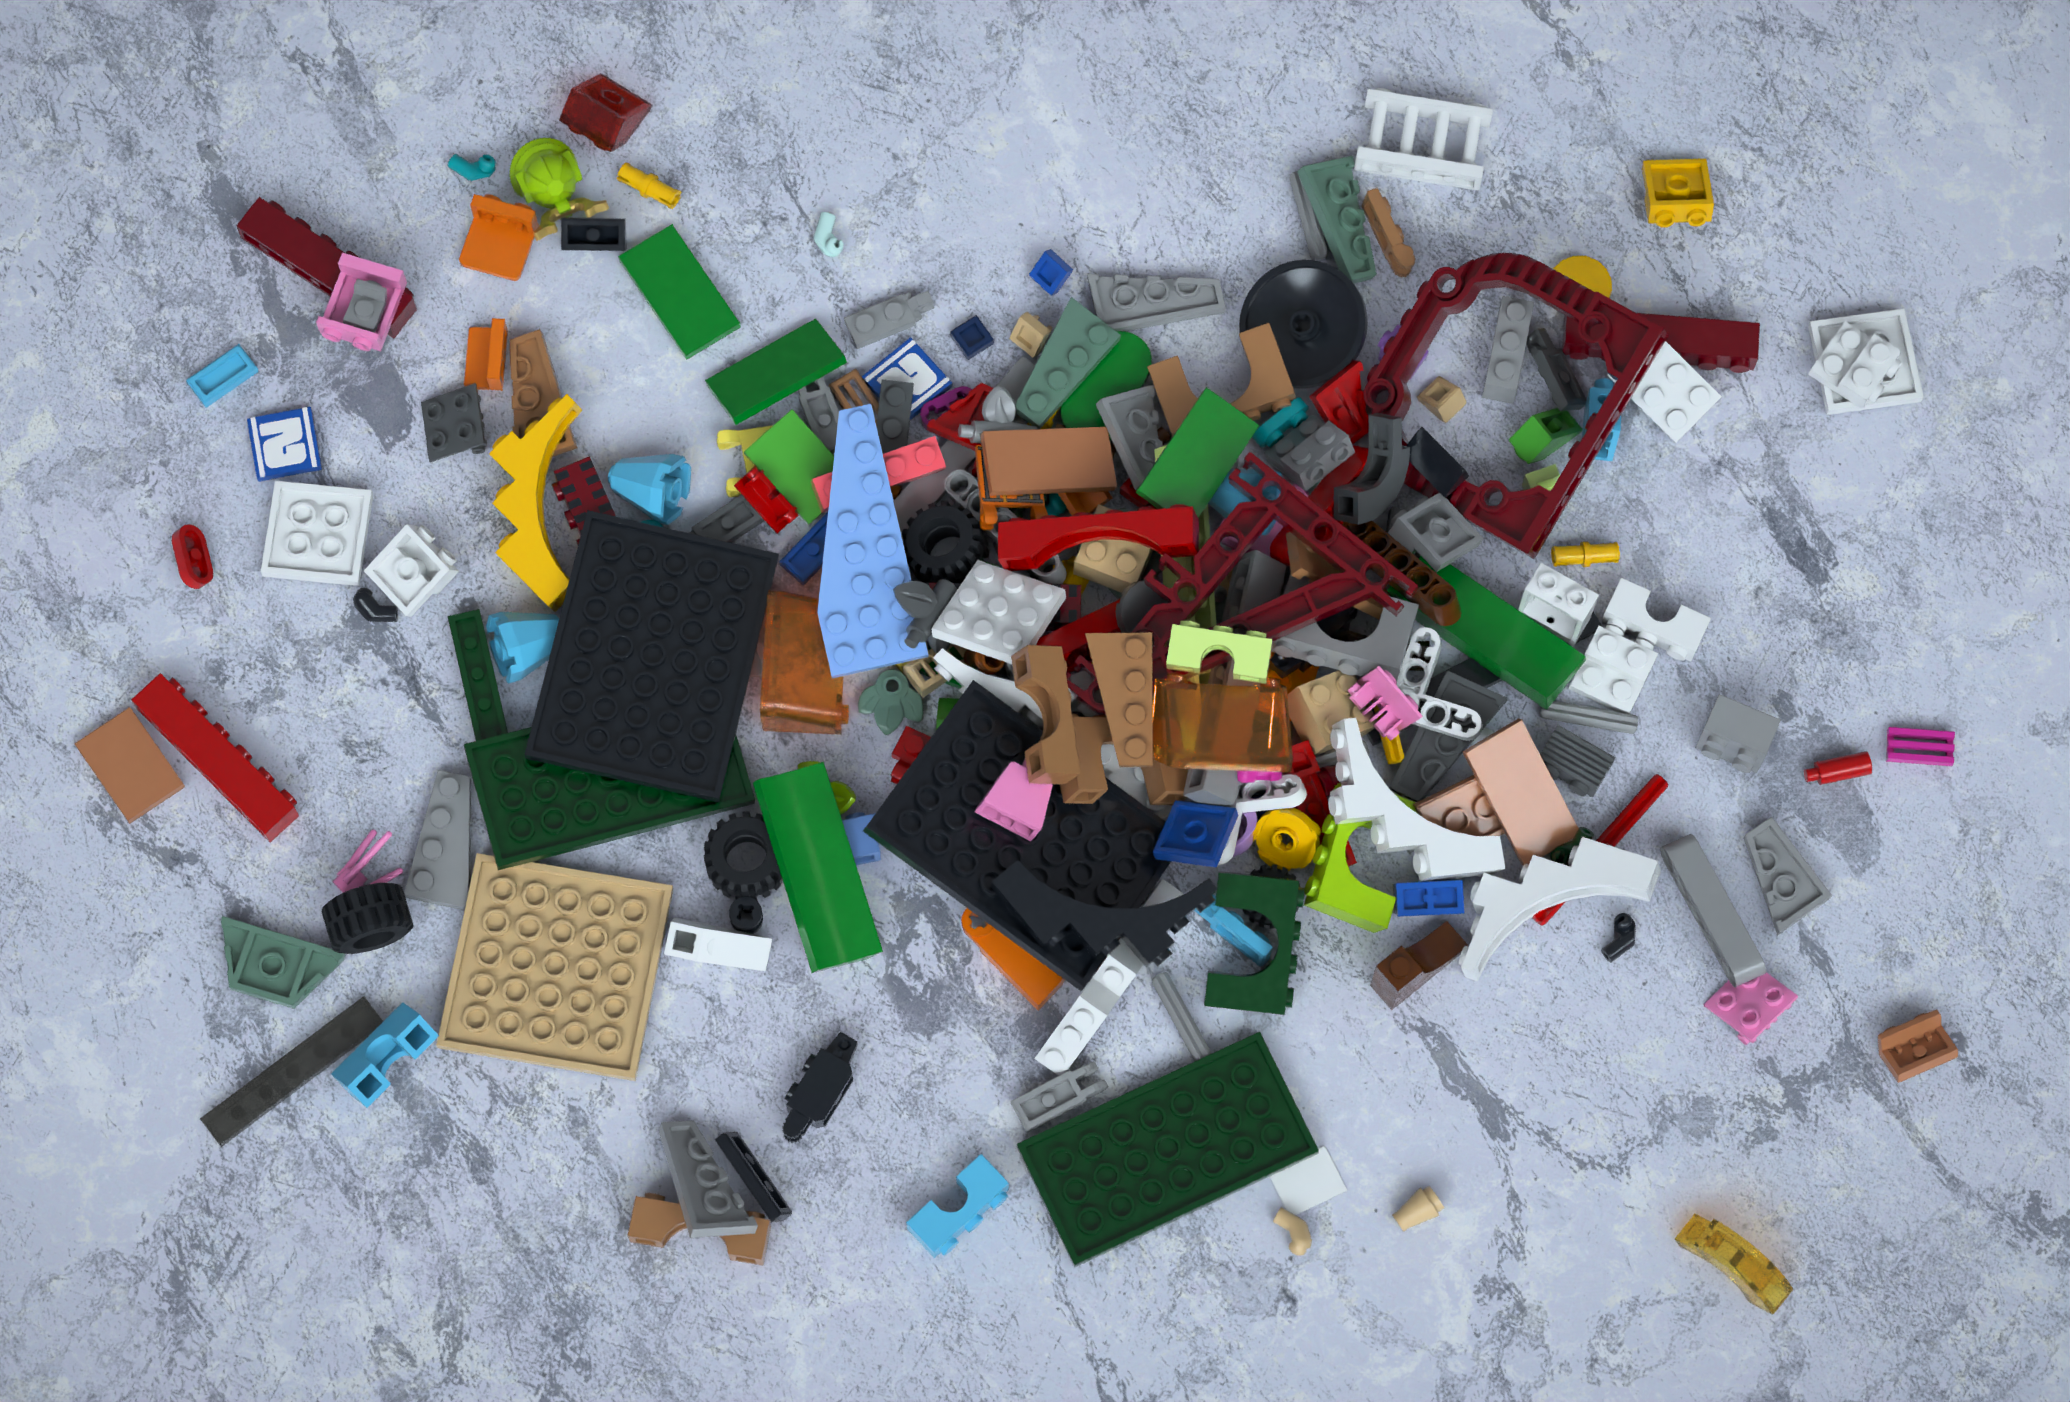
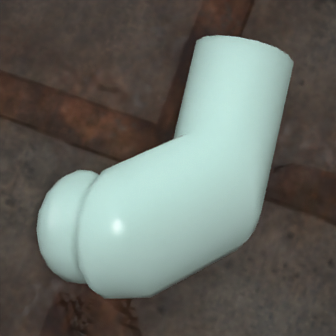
M822 212L814 234V242L824 255L836 257L843 250L842 240L838 241L832 234L836 217L831 213Z

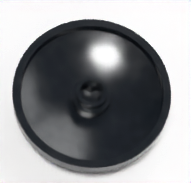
M1295 260L1271 269L1253 285L1241 309L1239 332L1241 333L1270 323L1293 388H1314L1324 385L1357 359L1366 339L1368 326L1367 311L1359 290L1340 270L1320 261Z

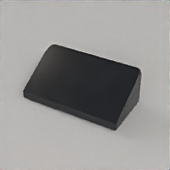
M561 218V250L626 251V219Z
M1423 427L1415 433L1407 444V447H1410L1409 462L1445 499L1469 477L1466 470Z

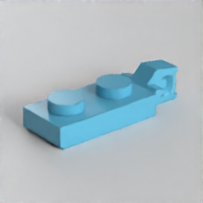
M1215 901L1201 913L1197 909L1194 910L1210 923L1211 929L1259 967H1263L1270 959L1273 947L1270 945L1269 939L1261 932H1253L1244 925V920L1236 912L1231 910L1228 912L1221 906H1215Z

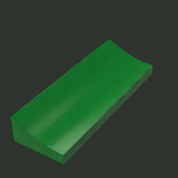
M1422 556L1419 558L1423 563H1425L1434 572H1436ZM1451 564L1436 572L1455 589L1461 607V617L1453 625L1440 626L1418 609L1415 620L1424 627L1435 630L1440 638L1547 710L1584 664L1586 656ZM1392 586L1388 588L1390 597L1410 602Z
M824 762L754 781V790L811 973L867 960L883 952Z

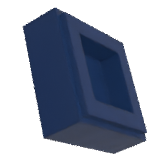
M977 315L950 331L951 338L967 360H970L994 344L993 337Z

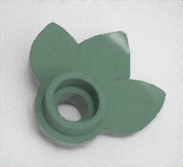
M891 669L881 673L877 678L876 684L862 692L859 697L858 711L863 714L874 713L879 729L885 735H889L898 728L903 717L920 722L923 717V702L920 695L909 688L906 676L898 670ZM891 679L896 680L899 685L898 689L895 692L887 691V681Z

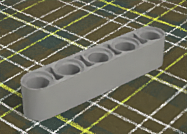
M953 470L945 478V490L953 503L961 504L963 509H969L980 525L978 480L965 470ZM964 485H968L966 490L960 493H956L958 488ZM996 507L997 523L994 524L992 530H983L997 544L998 522H1008L1011 518H1018L1008 508ZM1058 555L1051 557L1038 569L1026 570L1036 580L1048 584H1063L1067 575L1066 568ZM1055 565L1052 571L1043 573L1045 567Z
M1689 834L1662 846L1660 851L1663 861L1730 983L1737 987L1766 974V967L1758 949L1694 835Z

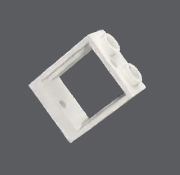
M1540 563L1524 590L1518 610L1558 638L1574 646L1591 618L1599 595L1547 565ZM1547 618H1553L1554 622L1548 623Z

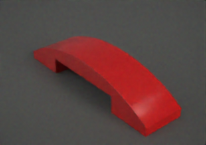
M1309 740L1282 749L1277 753L1280 767H1282V775L1292 774L1299 776L1306 788L1307 796L1300 805L1292 808L1302 811L1319 825L1321 845L1324 837L1322 826L1330 811L1327 797L1317 776L1320 767ZM1347 841L1345 857L1347 865L1351 866L1356 864L1357 861L1349 841Z

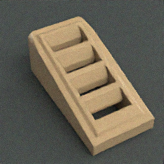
M951 643L947 652L951 654L949 649L954 646L963 658L967 649ZM932 649L928 650L929 657L910 661L903 666L904 675L922 698L947 682L939 673L936 674L929 665L932 661L936 666L938 665L933 659L936 653ZM923 668L930 679L925 681L919 670Z

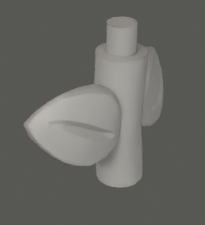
M996 386L987 395L982 406V415L985 421L973 420L971 425L960 424L958 436L969 438L970 443L980 444V435L983 431L1037 429V427L1014 422L1017 410L1016 403L1012 395L1004 387Z

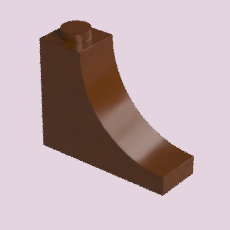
M1446 921L1417 943L1407 948L1401 945L1375 967L1370 986L1387 1006L1393 1010L1461 955L1464 946L1469 945Z

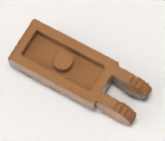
M1378 188L1369 190L1361 207L1364 209L1367 220L1391 269L1394 270L1393 272L1398 277L1406 278L1411 273V269L1415 264L1414 252L1410 246L1403 244L1404 235L1402 229L1398 224H1394L1391 217V207L1387 198L1381 196Z

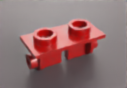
M754 466L734 486L778 534L788 523L790 524L799 516L795 511L797 508L792 506L775 489L776 487L763 474L765 472L763 469L759 471Z

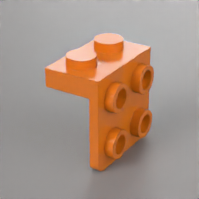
M474 194L470 204L474 218L459 257L461 266L512 281L519 280L535 238L533 232L539 227L535 211L523 203H515L513 205L502 202L500 198L494 195L485 194L480 196Z

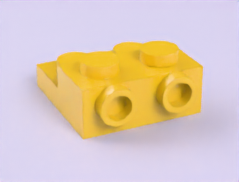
M1706 159L1643 160L1644 202L1648 223H1656L1659 227L1665 228L1670 227L1674 223L1688 222L1691 226L1698 227L1712 221L1714 200Z

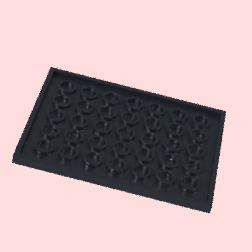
M587 510L524 754L525 759L719 802L779 554Z
M973 680L863 832L1075 988L1082 991L1105 959V956L1100 953L1094 958L1069 927L1065 929L1068 935L1057 945L1052 947L1048 943L1042 948L990 887L991 882L1019 860L1038 880L1058 893L1082 903L1106 908H1140L1171 863V861L1157 860L1153 854L1166 821L1108 778H1106L1108 790L1093 804L1064 803L1060 784H1053L1042 829L1032 841L975 813L977 806L1010 762L1022 765L1025 760V751L1039 742L1043 731Z

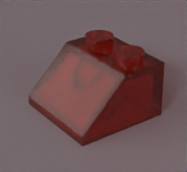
M600 73L571 88L559 121L567 125L568 129L573 133L583 135L593 141L594 145L599 149L612 152L627 143L651 110L652 104Z

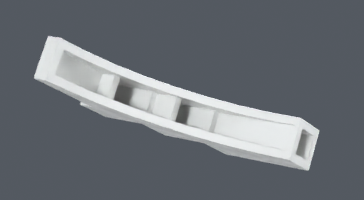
M943 648L933 657L934 661L938 664L934 669L948 682L954 678L962 686L959 690L961 694L965 692L974 680L1016 712L1020 713L1024 708L1029 710L1025 716L1038 728L1044 725L1038 705L1028 694L1015 688V681L984 674L963 664ZM1085 670L1070 677L1071 682L1083 690H1087L1094 681ZM1098 689L1094 693L1093 699L1097 703L1103 704L1100 689ZM1071 694V705L1075 700L1078 701L1080 705L1077 709L1085 717L1100 715L1090 710Z
M1342 719L1332 725L1330 740L1332 747L1336 749L1338 761L1335 769L1336 777L1341 782L1340 787L1330 791L1328 801L1329 811L1334 816L1335 825L1372 821L1371 839L1373 844L1376 845L1377 853L1414 850L1413 867L1418 874L1419 882L1481 876L1484 873L1494 874L1505 869L1500 836H1473L1450 831L1429 822L1408 808L1387 787L1375 770L1362 743L1357 719Z
M1582 837L1579 846H1574L1571 850L1568 864L1571 867L1533 855L1530 864H1524L1521 870L1519 882L1522 884L1484 873L1481 881L1475 882L1470 895V900L1473 901L1472 904L1476 913L1481 914V916L1477 915L1471 928L1473 938L1469 946H1464L1460 955L1459 965H1462L1461 969L1464 976L1478 981L1489 958L1503 940L1524 921L1533 917L1534 914L1541 910L1571 899L1596 895L1626 896L1650 902L1661 873L1658 861Z
M1162 879L1143 907L1167 902L1183 895V893ZM1122 938L1119 939L1120 945L1107 956L1035 1057L1037 1061L1058 1076L1067 1072L1143 966V963Z

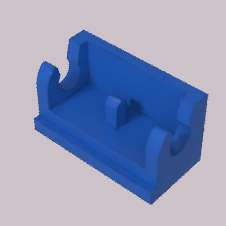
M1463 880L1393 884V894L1396 897L1394 911L1397 917L1465 913Z

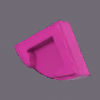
M1250 766L1237 769L1238 781L1240 783H1252L1255 780L1277 781L1282 778V767Z

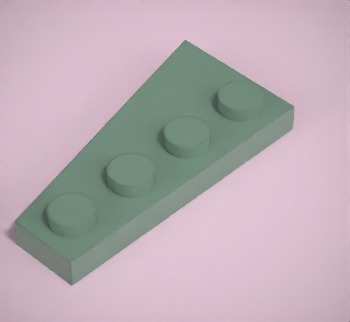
M1353 156L1305 165L1297 173L1338 269L1354 284L1371 280L1377 273L1370 238L1364 232L1363 223L1366 222L1364 209L1359 207L1357 194L1360 193L1358 180H1354L1352 168L1355 166Z
M1071 297L1016 402V414L1030 425L1041 429L1120 341L1121 335Z

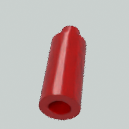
M1867 751L1816 761L1814 762V768L1804 769V777L1806 782L1817 780L1819 785L1871 775L1872 763Z

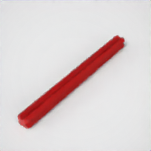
M1654 775L1596 841L1615 847L1668 788V782L1662 776ZM1565 902L1537 912L1532 919L1541 926L1545 925Z

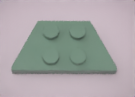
M222 916L221 919L225 942V959L228 966L229 988L233 991L295 1009L344 961L346 956L344 953H337L325 946Z

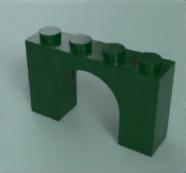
M1219 871L1215 906L1249 909L1263 914L1272 922L1277 931L1278 947L1272 961L1264 969L1256 973L1234 974L1208 971L1204 1006L1285 1015V1008H1292L1294 988L1288 987L1289 974H1296L1298 955L1291 954L1292 943L1300 939L1301 921H1295L1296 907L1303 908L1305 888L1299 887V880Z

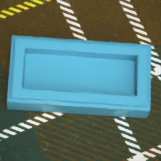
M238 344L188 378L186 382L205 408H207L259 371Z

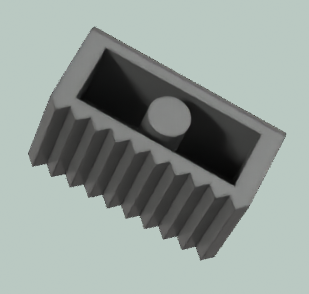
M1560 725L1556 726L1540 753L1553 780L1559 778L1569 784V789L1580 796L1588 794L1590 797H1594L1615 760L1614 756Z

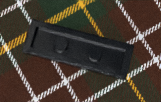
M724 1132L718 1136L715 1141L771 1222L784 1221L791 1216L792 1210L739 1133Z

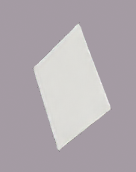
M1326 1146L1319 1148V1154L1270 1176L1285 1209L1294 1215L1348 1191Z

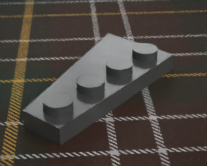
M1448 670L1434 696L1435 698L1476 711L1482 720V730L1507 702V697ZM1434 706L1427 712V719L1431 723H1440L1445 717V710L1439 706ZM1456 711L1451 712V722L1447 728L1451 729L1452 722L1460 724L1465 733H1467L1469 728L1475 729L1476 725L1473 724L1472 717H1468L1466 721H1460L1455 719ZM1419 726L1389 787L1390 790L1415 802L1423 800L1463 754L1462 751L1466 750L1474 740H1461Z

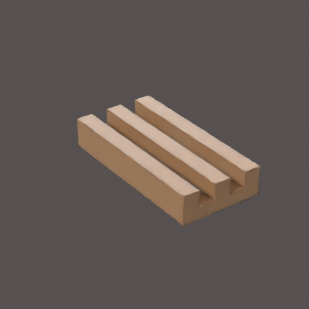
M857 369L829 384L830 390L843 410L852 407L840 391V386H843L856 407L863 405L849 383L853 379L878 416L879 403Z

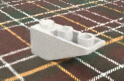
M675 917L670 923L664 954L697 962L766 971L773 938Z

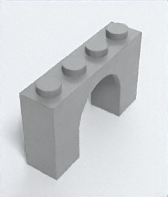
M1290 573L1284 594L1309 584L1310 579L1303 576L1299 580L1291 576ZM1391 597L1396 603L1399 600L1404 605L1402 611L1396 617L1383 607L1380 621L1375 631L1359 641L1345 642L1331 638L1315 622L1273 641L1271 651L1276 652L1282 657H1294L1308 661L1314 666H1326L1340 670L1346 675L1363 677L1380 666L1383 670L1390 672L1397 682L1419 604Z

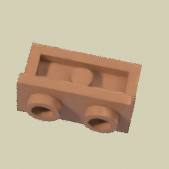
M1937 1009L1929 1013L1919 1014L1914 1019L1899 1026L1889 1027L1878 1035L1879 1056L1898 1083L1958 1057V1048L1942 1027L1941 1014Z

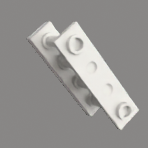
M1385 88L1367 90L1365 108L1374 109L1368 146H1358L1354 171L1479 191L1484 166H1478L1474 163L1480 126L1489 128L1493 109L1486 108L1479 103L1466 105L1397 94ZM1386 111L1405 114L1400 149L1397 152L1385 151L1380 148ZM1418 116L1436 119L1431 156L1428 157L1416 156L1412 153ZM1449 121L1468 124L1463 157L1460 162L1447 161L1443 158Z

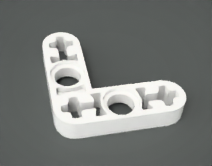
M1427 627L1420 628L1411 637L1396 685L1404 695L1410 696L1419 708L1420 701L1425 702L1421 708V715L1423 717L1412 724L1461 740H1474L1481 734L1483 728L1482 720L1476 711L1425 695L1441 651L1442 643L1435 630ZM1427 636H1431V641L1435 645L1434 647H1427L1424 654L1425 659L1430 660V662L1427 664L1419 658H1412L1413 654L1420 657L1422 647L1418 643L1419 639L1425 640ZM1412 666H1420L1424 669L1425 675L1420 682L1413 683L1407 679V671ZM1439 706L1445 710V717L1440 723L1428 721L1427 712L1430 708ZM1456 711L1455 719L1460 721H1466L1468 717H1472V722L1476 725L1475 729L1469 728L1467 733H1465L1462 726L1452 722L1451 729L1447 728L1451 722V712Z
M1292 774L1282 775V778L1277 781L1255 780L1252 783H1240L1239 781V792L1234 805L1227 806L1236 808L1239 816L1218 866L1229 862L1235 853L1242 813L1292 808L1300 805L1305 800L1307 791L1299 776ZM1266 790L1262 797L1252 799V795L1257 791Z

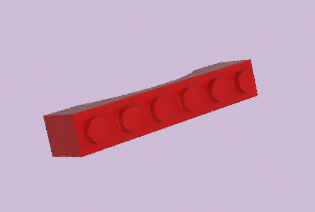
M1175 504L1165 509L1141 507L1137 511L1129 512L1113 509L1106 511L1105 514L1093 515L1086 512H1078L1069 517L1045 515L1040 519L1033 520L1011 518L1008 522H998V560L1003 569L1009 571L1038 569L1051 557L1067 548L1101 539L1138 543L1155 550L1162 556L1166 553L1171 558L1195 556L1199 551V519L1193 506Z

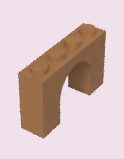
M1270 323L1239 333L1240 341L1251 369V380L1244 394L1229 404L1253 421L1261 418L1262 413L1270 410L1277 413L1282 408L1292 406L1291 401L1296 399L1295 392ZM1178 355L1147 366L1172 436L1198 399L1188 385Z
M1072 714V719L1076 726L1075 739L1077 753L1081 759L1080 775L1064 785L1060 784L1064 803L1093 804L1108 790L1101 759V747L1106 744H1114L1106 715L1079 717L1078 714ZM1161 716L1153 717V767H1141L1150 805L1173 806L1175 800L1184 801L1188 798L1183 795L1189 766L1178 720L1164 719Z

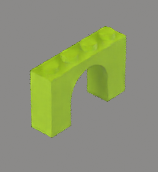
M1339 782L1334 789L1340 787L1341 782ZM1396 795L1408 808L1416 812L1413 806L1416 802ZM1330 813L1325 818L1322 826V832L1324 833L1322 844L1318 846L1313 857V863L1315 864L1313 875L1309 877L1305 885L1304 894L1306 899L1304 906L1372 933L1388 929L1396 897L1359 882L1349 870L1345 857L1346 844L1351 833L1357 827L1371 829L1372 821L1335 825L1334 816Z

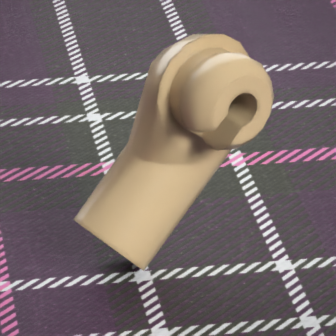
M1281 1207L1273 1222L1290 1232L1292 1241L1289 1244V1250L1295 1255L1302 1256L1312 1244L1308 1225L1303 1219Z

